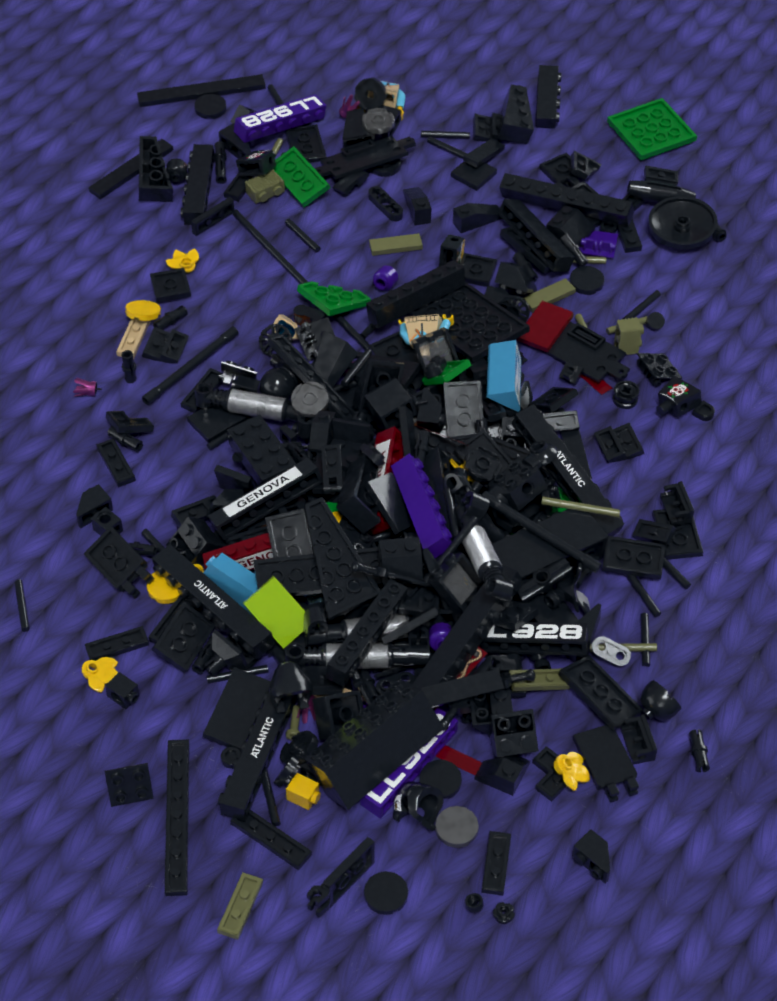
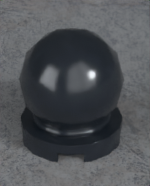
M281 359L277 362L275 368L266 371L262 376L259 389L261 394L290 399L294 389L298 385L305 383Z

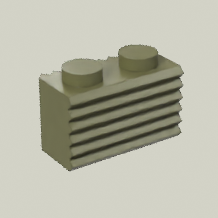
M273 169L264 176H257L245 182L246 194L255 204L265 202L275 195L279 196L285 192L283 179Z
M637 317L617 320L614 346L626 352V355L639 353V347L642 346L641 334H644V327L642 323L640 324Z

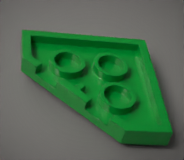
M311 281L299 284L297 287V292L328 316L365 307L366 303L371 301V298L360 290L353 289V292L343 291V287L329 285L327 288L318 286V282Z

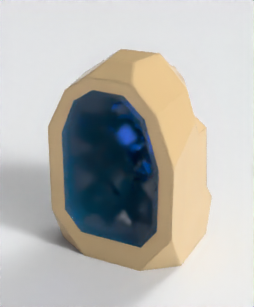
M279 315L274 324L285 326L292 335V341L298 340L295 328L298 327L297 324L285 315ZM281 328L279 334H282L285 330Z

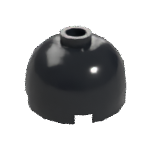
M651 680L642 690L640 702L644 707L642 712L650 720L654 717L659 721H666L673 718L682 708L674 697L671 698L667 694L668 691L654 680Z

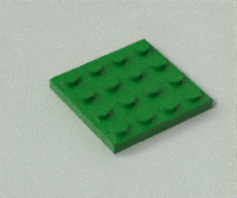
M663 98L607 117V123L640 160L697 140V135Z

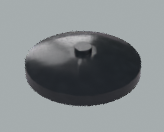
M674 196L658 202L652 208L649 214L648 226L652 236L663 245L675 249H693L705 245L714 237L718 220L715 211L704 201L689 196Z

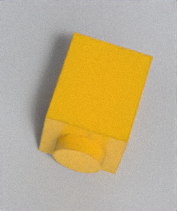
M296 773L286 788L287 800L307 810H310L313 804H317L321 796L319 783L299 773Z

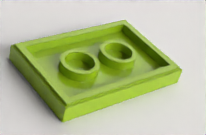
M274 576L243 602L257 620L272 632L273 638L283 649L303 632L305 610Z

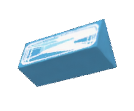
M512 340L492 343L488 346L487 398L519 412L521 356L517 342Z

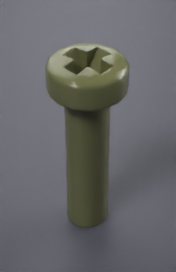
M298 705L293 706L290 729L286 731V738L293 741L292 737L300 732L298 730L300 715L297 718Z

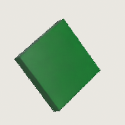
M468 359L447 361V365L441 374L427 379L425 376L422 381L424 385L443 384L444 382L451 381L472 365Z

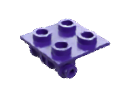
M594 231L588 238H582L580 250L585 255L614 259L618 234Z

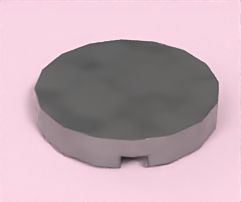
M383 108L370 109L362 116V126L366 131L373 134L386 133L394 127V116Z
M309 381L306 384L298 385L294 389L291 401L296 413L304 417H315L319 411H324L327 408L329 398L323 385Z
M460 806L448 807L438 815L435 824L437 837L447 846L454 848L469 845L477 837L479 828L478 820L474 813Z

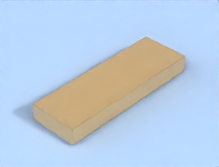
M136 317L130 320L116 351L117 356L122 357L123 351L130 350L133 353V359L135 358L151 321H141Z

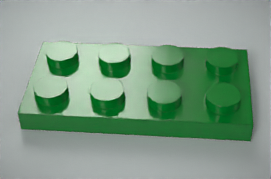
M294 146L275 160L276 167L273 170L283 179L284 186L303 207H306L331 188L327 181Z

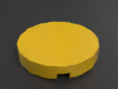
M136 300L126 304L125 313L131 319L136 317L141 321H151L157 319L158 315H161V307L152 301Z
M155 572L151 574L155 579L150 584L147 583L149 597L161 604L174 603L180 596L177 588L170 587L163 576H158Z

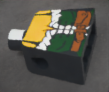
M454 235L446 237L440 246L439 266L448 263L449 259H453L460 264L464 254V238Z

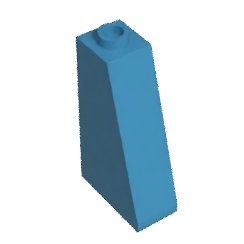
M221 553L217 558L212 556L206 563L208 567L203 573L257 619L243 604L245 600L257 591L255 574L224 553Z

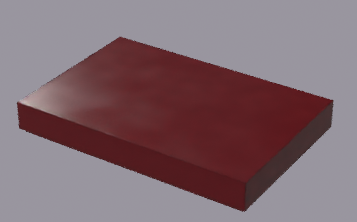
M542 300L526 322L530 326V331L517 338L516 341L548 352L573 318V312Z

